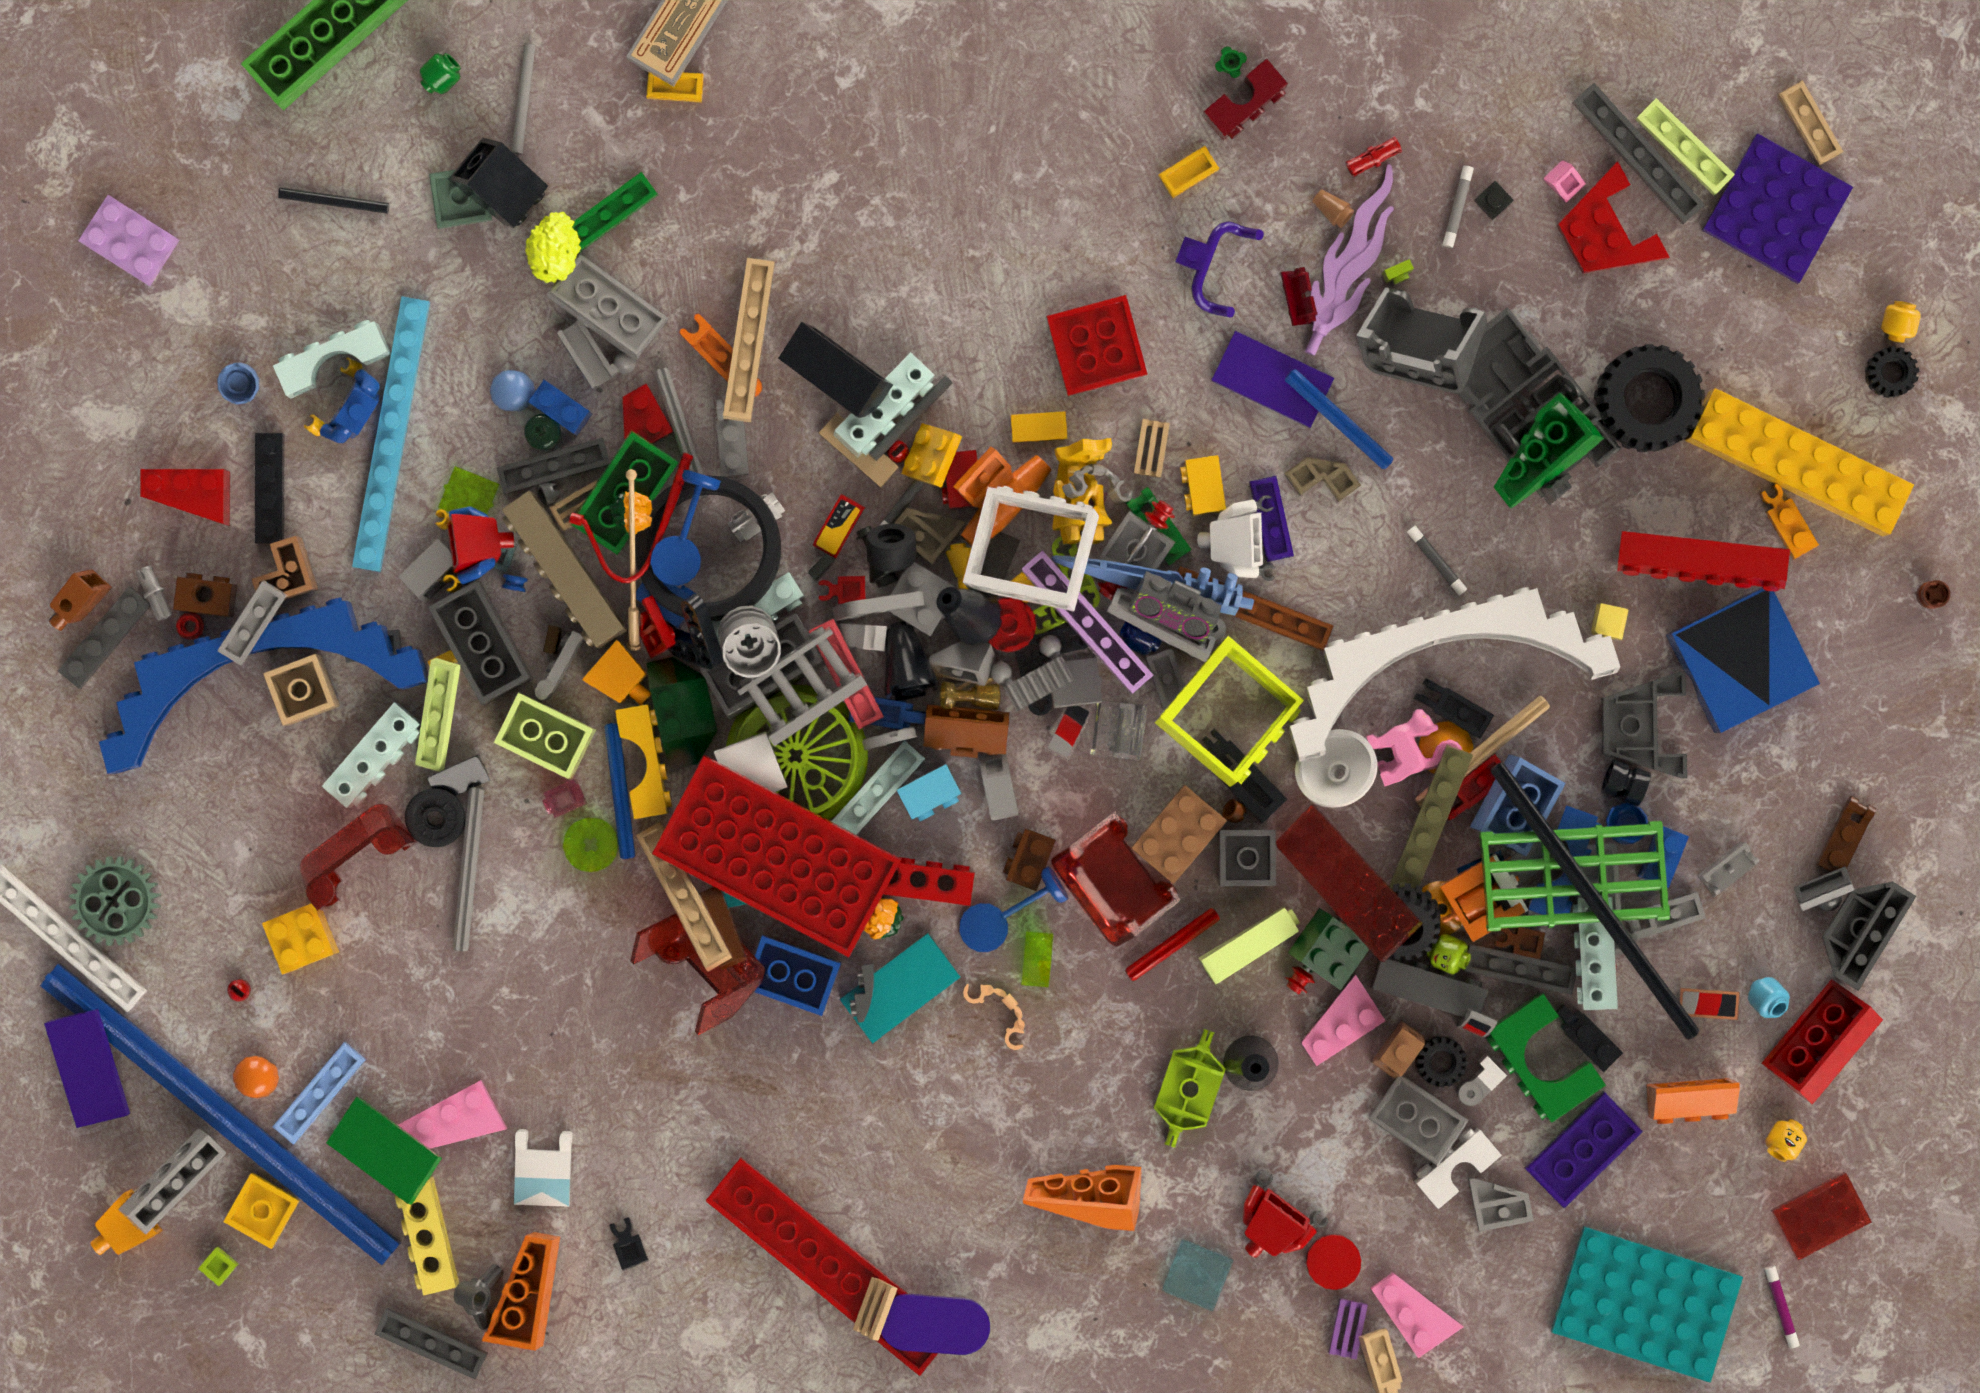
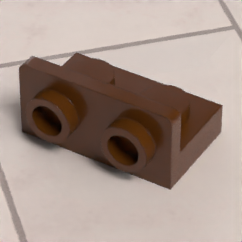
M1026 828L1023 833L1018 832L1012 846L1017 849L1013 859L1008 857L1002 872L1007 874L1006 880L1037 891L1042 878L1041 872L1046 868L1056 839Z

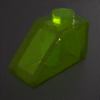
M1025 930L1021 985L1049 987L1053 932Z

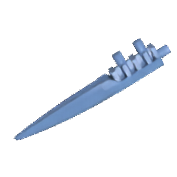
M1058 555L1051 557L1054 562L1071 569L1074 567L1076 557ZM1088 558L1084 574L1135 590L1147 571L1161 576L1171 582V585L1174 580H1177L1201 591V596L1212 599L1214 602L1222 605L1220 613L1234 616L1239 607L1252 610L1254 599L1242 597V585L1237 584L1236 586L1237 575L1229 573L1224 585L1218 584V579L1215 578L1212 579V582H1208L1211 570L1205 567L1200 569L1198 579L1191 578L1192 573L1187 572L1183 579L1179 572L1168 570L1166 572L1131 564Z

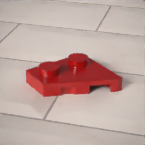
M647 383L622 397L624 440L631 430L652 444L674 433Z
M652 595L642 600L646 611L640 615L641 626H639V636L650 659L662 654L676 644L674 631L669 624H666Z

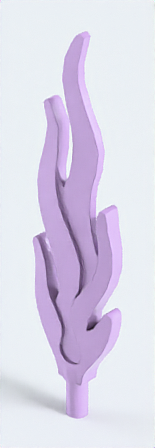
M1390 164L1386 166L1385 178L1381 188L1356 211L1352 234L1345 250L1336 259L1335 253L1344 238V233L1342 232L1328 249L1322 270L1323 298L1320 294L1319 282L1315 281L1312 285L1310 296L1314 297L1318 315L1316 316L1317 321L1313 322V334L1305 350L1310 355L1315 356L1323 337H1326L1331 330L1344 323L1353 315L1358 308L1366 287L1370 283L1369 278L1365 279L1358 285L1352 297L1347 301L1345 300L1349 287L1372 266L1382 249L1386 221L1394 208L1390 206L1380 215L1374 235L1368 242L1367 230L1372 215L1390 193L1393 183V172Z

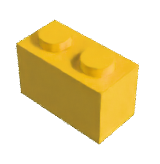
M1218 455L1185 460V467H1180L1182 484L1187 483L1189 494H1184L1186 511L1191 510L1192 516L1219 513L1225 510L1226 504Z

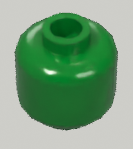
M436 53L420 68V76L422 78L420 83L431 94L434 91L438 94H445L460 80L459 70L461 67L451 55Z

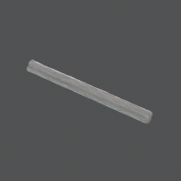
M471 787L468 793L453 950L467 951L469 948L485 792L483 788Z

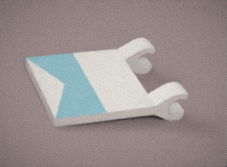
M519 1129L516 1132L514 1205L570 1206L573 1138L571 1131H562L560 1134V1151L527 1149L528 1130Z

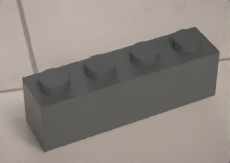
M1389 954L1386 958L1379 956L1370 988L1465 1017L1468 1008L1478 1013L1482 1012L1488 993L1487 989L1482 988L1483 982L1468 977L1466 982L1455 979L1456 974L1452 975L1440 970L1439 974L1429 971V965L1414 961L1413 966L1402 963L1403 957L1395 959L1394 954Z

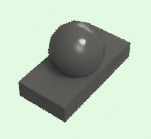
M1846 867L1794 887L1802 911L1814 906H1818L1824 911H1834L1842 903V895L1855 890Z

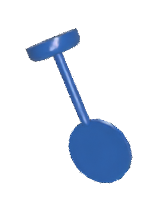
M683 470L682 479L689 484L695 485V489L680 536H670L656 544L651 555V566L654 574L659 580L668 585L679 586L686 584L697 575L700 569L701 557L698 548L692 541L687 539V535L702 488L717 490L721 483L720 480L689 470Z
M1048 866L1041 872V877L1046 887L1004 912L989 903H979L966 910L960 920L959 927L964 943L977 952L993 951L1004 943L1008 935V922L1006 918L1047 893H1050L1059 903L1067 901L1069 899L1067 892L1053 869Z

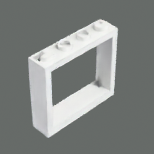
M997 486V489L988 487L963 583L968 589L1075 611L1099 519L1098 513L1095 509H1092L1093 506L1086 505L1084 502H1077L1076 505L1066 503L1065 499L1056 496L1044 499L1040 498L1038 493L1032 491H1024L1023 494L1013 492V489L1007 486ZM999 503L1085 521L1067 593L981 575Z

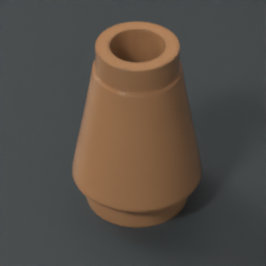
M1323 189L1317 193L1312 201L1333 226L1337 225L1342 228L1354 213V210L1350 208V203Z

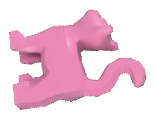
M1423 709L1413 711V715L1407 723L1394 726L1382 736L1377 737L1374 734L1366 736L1373 749L1380 750L1391 747L1394 759L1392 761L1385 762L1381 760L1377 762L1384 786L1400 782L1411 774L1437 768L1446 744L1462 750L1461 746L1452 740L1442 741L1436 747L1433 757L1425 758L1415 738L1428 736L1438 729V725H1434L1430 716Z

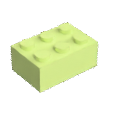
M518 693L494 743L567 779H573L596 729L529 696Z

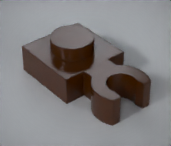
M1517 927L1514 934L1509 928H1502L1501 932L1506 934L1505 941H1494L1493 943L1501 948L1513 945L1511 953L1540 959L1546 932Z

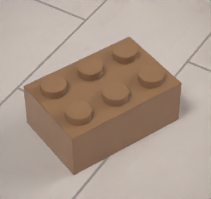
M1183 785L1130 848L1174 884L1227 820L1186 785Z

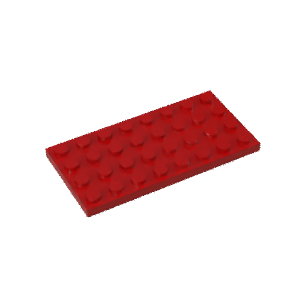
M706 755L703 756L652 852L653 855L847 957L851 955L901 862V858Z

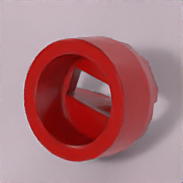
M897 440L887 450L888 457L895 463L904 462L909 455L907 444ZM902 445L904 449L894 457L892 453Z
M236 979L228 985L227 993L232 1000L243 1001L249 997L251 987L246 980ZM233 985L244 993L242 997L232 989Z

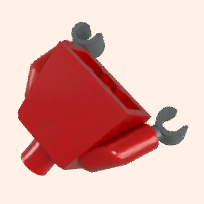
M1263 1169L1258 1171L1255 1176L1257 1184L1252 1186L1243 1207V1222L1246 1225L1244 1234L1250 1239L1245 1246V1250L1249 1255L1257 1258L1263 1250L1272 1256H1277L1281 1252L1290 1253L1303 1249L1317 1233V1227L1322 1228L1328 1224V1218L1325 1217L1321 1223L1317 1224L1315 1219L1321 1211H1313L1308 1218L1269 1188L1264 1191V1187L1272 1182L1273 1175H1270L1267 1183H1263L1259 1178Z

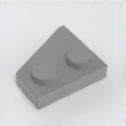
M1473 1177L1468 1178L1479 1232L1534 1221L1528 1193Z

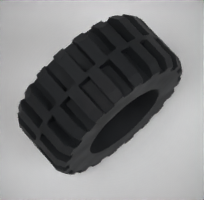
M1645 344L1642 347L1636 346L1617 356L1604 368L1605 371L1599 376L1597 381L1599 385L1594 392V399L1597 400L1596 408L1600 411L1601 424L1616 438L1615 441L1618 440L1622 443V447L1627 449L1634 448L1637 449V452L1660 451L1686 438L1689 435L1688 433L1698 424L1699 421L1697 419L1704 409L1701 403L1702 399L1705 398V390H1701L1700 383L1703 381L1700 374H1695L1693 370L1695 365L1691 361L1686 362L1683 359L1684 354L1681 352L1670 351V347L1664 345L1659 347L1653 344ZM1642 373H1654L1662 377L1669 384L1673 392L1674 405L1669 416L1662 422L1644 424L1636 420L1629 413L1625 405L1624 392L1627 384L1635 376Z

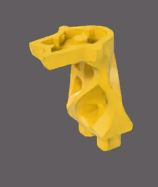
M1111 438L1101 440L1081 439L1069 446L1054 449L1059 467L1054 481L1053 493L1056 497L1066 500V503L1076 505L1077 502H1084V504L1089 505L1088 501L1090 497L1092 498V509H1095L1099 515L1092 544L1103 542L1104 528L1112 524L1104 506L1103 485L1097 484L1094 475L1084 473V481L1088 488L1082 496L1072 499L1065 495L1062 486L1071 483L1076 490L1074 483L1070 481L1069 477L1073 476L1074 472L1082 467L1096 464L1097 461L1103 460L1105 453L1111 450ZM1054 515L1052 529L1053 531H1061L1063 544H1075L1081 540L1080 531H1083L1085 521Z

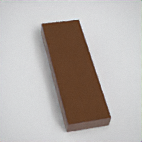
M712 887L699 893L732 956L731 959L720 964L719 968L724 970L747 960L723 891Z

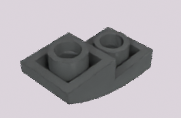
M873 963L863 964L862 971H857L859 988L864 987L865 992L855 993V1000H850L852 1017L857 1016L858 1023L864 1022L871 1004L874 989Z

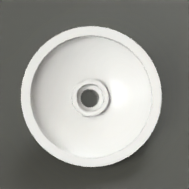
M1331 730L1324 744L1326 748L1325 755L1298 762L1297 759L1295 776L1300 790L1310 801L1320 806L1336 808L1352 804L1368 792L1376 778L1378 765L1372 746L1363 736L1350 730ZM1340 773L1345 774L1343 778L1337 779Z

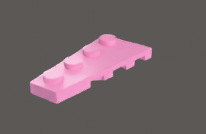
M482 1080L398 1124V1126L430 1149L507 1129Z

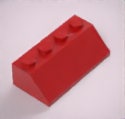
M1831 979L1761 1064L1794 1092L1813 1105L1883 1019L1870 1005Z

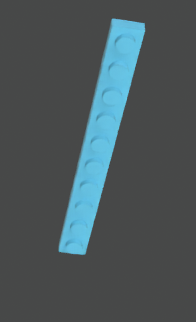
M401 297L352 564L354 568L381 572L430 307V302L426 300Z

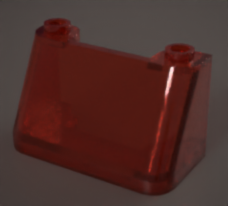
M376 804L370 807L301 860L300 873L306 895L317 911L329 909L340 901L336 890L342 879L335 869L364 847L372 843L380 853L389 855L399 851L401 848L406 851L417 843L391 807L385 804Z
M1116 811L1060 851L1051 859V863L1055 872L1104 938L1111 945L1118 947L1136 937L1179 903L1181 899L1177 895L1176 888L1171 883L1164 881L1156 883L1124 841V838L1128 835V824Z

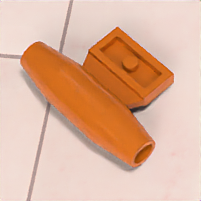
M990 447L953 486L970 505L978 508L962 532L961 537L972 547L988 487L997 489V486H1007L1012 488L1013 492L1023 494L1024 491L1037 493L1052 470L1050 466L1039 456L1035 455L1012 473L1011 465L996 449ZM999 503L990 540L1004 530L1023 508Z

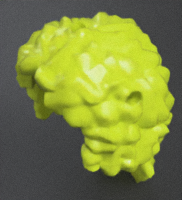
M552 212L549 216H544L539 226L536 225L535 229L531 230L529 238L526 239L525 252L528 265H530L532 274L545 283H555L557 279L565 281L568 275L573 272L576 266V255L581 250L579 246L581 241L578 238V233L572 228L574 221L565 212Z

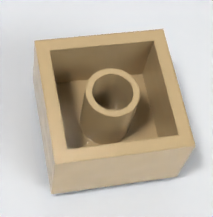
M313 654L263 673L283 726H290L340 707L324 661L319 654Z

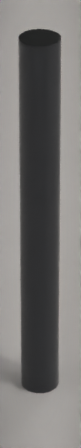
M281 187L278 192V198L385 214L389 212V203Z

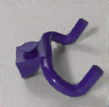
M1226 221L1218 224L1212 230L1206 244L1185 236L1175 263L1196 270L1191 289L1192 297L1199 308L1211 314L1231 318L1235 314L1233 307L1210 302L1203 295V282L1221 236L1227 232L1254 240H1261L1264 233L1260 229L1249 228Z

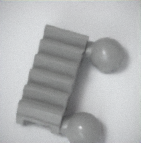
M597 307L590 309L589 314L593 319H600L602 317ZM576 320V323L563 331L557 332L559 340L563 343L566 351L570 354L592 390L612 379L616 374H628L635 368L636 361L624 352L617 354L614 358V363L610 365L587 330L588 326L580 320Z
M1047 635L1039 643L1040 652L1044 656L1050 657L1052 661L1014 682L1011 679L1013 671L1008 663L997 662L992 666L990 672L992 679L1002 684L1016 712L1075 680L1060 654L1061 643L1057 637Z

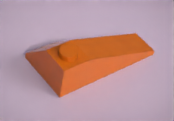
M1109 1165L1105 1166V1170L1089 1172V1169L1079 1170L1080 1174L1064 1176L1060 1173L1030 1178L1027 1181L1023 1204L1107 1229L1135 1231L1140 1207L1141 1167Z

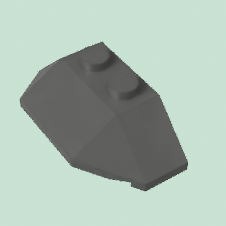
M1893 881L1858 888L1849 892L1822 936L1833 975L1859 991L1915 900L1916 895Z

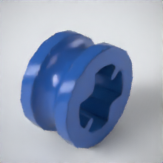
M503 574L505 583L501 585V588L526 592L524 583L528 582L527 578Z

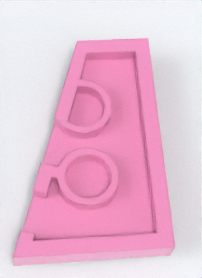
M1355 974L1301 1041V1044L1316 1066L1386 1021Z
M1391 1273L1371 1287V1290L1418 1358L1463 1328V1325L1394 1273Z

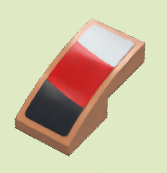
M1681 988L1680 1004L1690 1017L1738 1020L1740 992Z

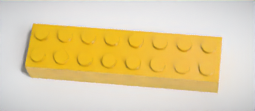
M1714 388L1708 392L1702 404L1704 406L1703 413L1697 419L1699 422L1688 433L1689 435L1685 441L1773 484H1779L1782 488L1882 537L1891 535L1914 484L1721 390Z

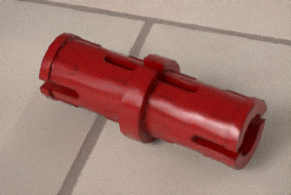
M1394 136L1380 145L1366 148V152L1345 163L1349 173L1354 178L1367 169L1381 166L1383 161L1401 153L1402 148Z

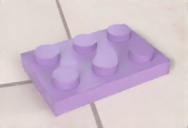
M107 195L78 241L148 286H151L180 240Z

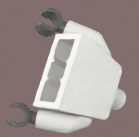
M1269 495L1260 497L1256 502L1252 499L1233 503L1219 513L1218 520L1210 523V532H1199L1197 538L1199 548H1211L1212 561L1219 562L1221 568L1229 573L1244 578L1262 576L1264 580L1272 581L1275 577L1264 575V571L1267 568L1275 569L1276 567L1269 562L1263 564L1261 513H1256L1259 509L1263 512L1273 510L1274 507L1268 509L1262 507V501L1265 498H1272Z

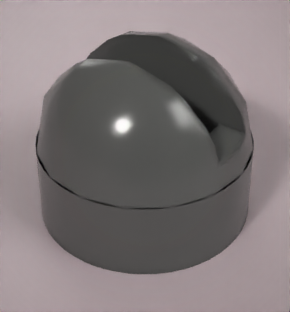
M551 481L537 485L538 496L545 506L555 502L560 495V490L554 491L557 487L556 483Z

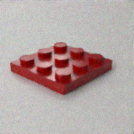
M1127 295L1046 316L1068 397L1148 375Z

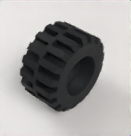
M1398 883L1393 885V890H1389L1388 887L1382 890V896L1378 894L1375 898V904H1372L1370 929L1372 939H1375V945L1378 949L1383 947V953L1386 955L1393 953L1395 959H1400V956H1406V960H1411L1412 955L1415 954L1417 958L1423 956V950L1429 952L1432 949V943L1436 944L1438 934H1440V909H1438L1436 899H1432V894L1428 890L1423 893L1422 887L1419 885L1411 888V883H1405V887H1400ZM1409 913L1416 916L1421 922L1412 929L1404 930L1392 925L1390 920L1398 914Z

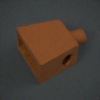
M93 569L73 573L50 603V607L55 613L49 619V623L57 630L62 631L68 623L82 621L112 587Z

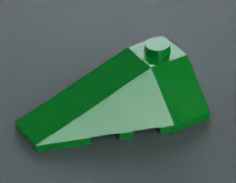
M1562 393L1555 396L1538 412L1530 431L1522 438V444L1515 456L1509 460L1494 485V489L1511 509L1585 456L1604 439L1588 417Z

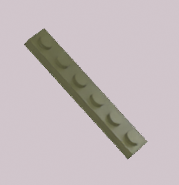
M1446 744L1388 885L1389 890H1393V885L1398 883L1400 887H1405V883H1411V888H1415L1416 885L1420 886L1473 754Z

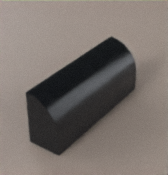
M804 322L800 323L778 358L858 418L872 413L882 403L893 386L891 382L816 327Z

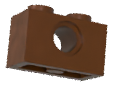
M187 572L185 578L177 577L173 610L233 618L237 585L231 584L230 578L213 576V581L202 580V574ZM205 587H209L212 593L211 598L207 602H203L200 599V591Z

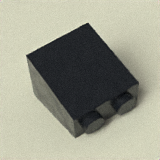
M483 137L448 179L502 224L512 228L519 226L525 221L528 216V210L543 199L544 191L548 187L540 177L502 142Z

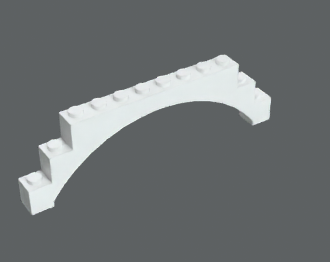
M1529 587L1515 590L1513 592L1514 595L1503 598V595L1492 596L1487 599V603L1477 605L1476 602L1462 605L1460 607L1461 610L1450 613L1449 609L1435 613L1434 617L1424 620L1423 617L1409 620L1407 622L1408 625L1397 628V625L1394 624L1383 627L1381 632L1371 635L1370 632H1364L1354 636L1355 640L1344 643V640L1340 639L1330 642L1328 647L1324 648L1323 655L1331 680L1327 681L1326 678L1312 681L1310 683L1311 686L1307 687L1306 691L1314 719L1310 720L1309 717L1293 721L1294 725H1291L1289 728L1298 762L1325 755L1326 748L1324 744L1341 712L1355 694L1385 668L1414 652L1433 645L1457 640L1481 638L1509 640L1529 644L1569 660L1589 673L1590 679L1593 680L1617 673L1620 669L1611 636L1594 635L1587 638L1586 643H1584L1574 612L1566 614V611H1559L1551 614L1550 619H1547L1538 589L1530 590Z

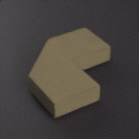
M1306 457L1284 473L1299 496L1321 480L1338 502L1361 486L1348 466L1341 462Z

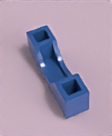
M1566 805L1557 830L1592 828L1595 825L1601 824L1597 822L1598 816ZM1590 839L1565 840L1573 857L1591 855L1592 850L1587 848ZM1565 873L1555 881H1552V886L1573 885ZM1538 883L1537 887H1544V883ZM1570 896L1553 897L1554 914L1570 913L1573 904L1572 901L1568 900ZM1532 898L1528 910L1542 915L1546 914L1545 898Z

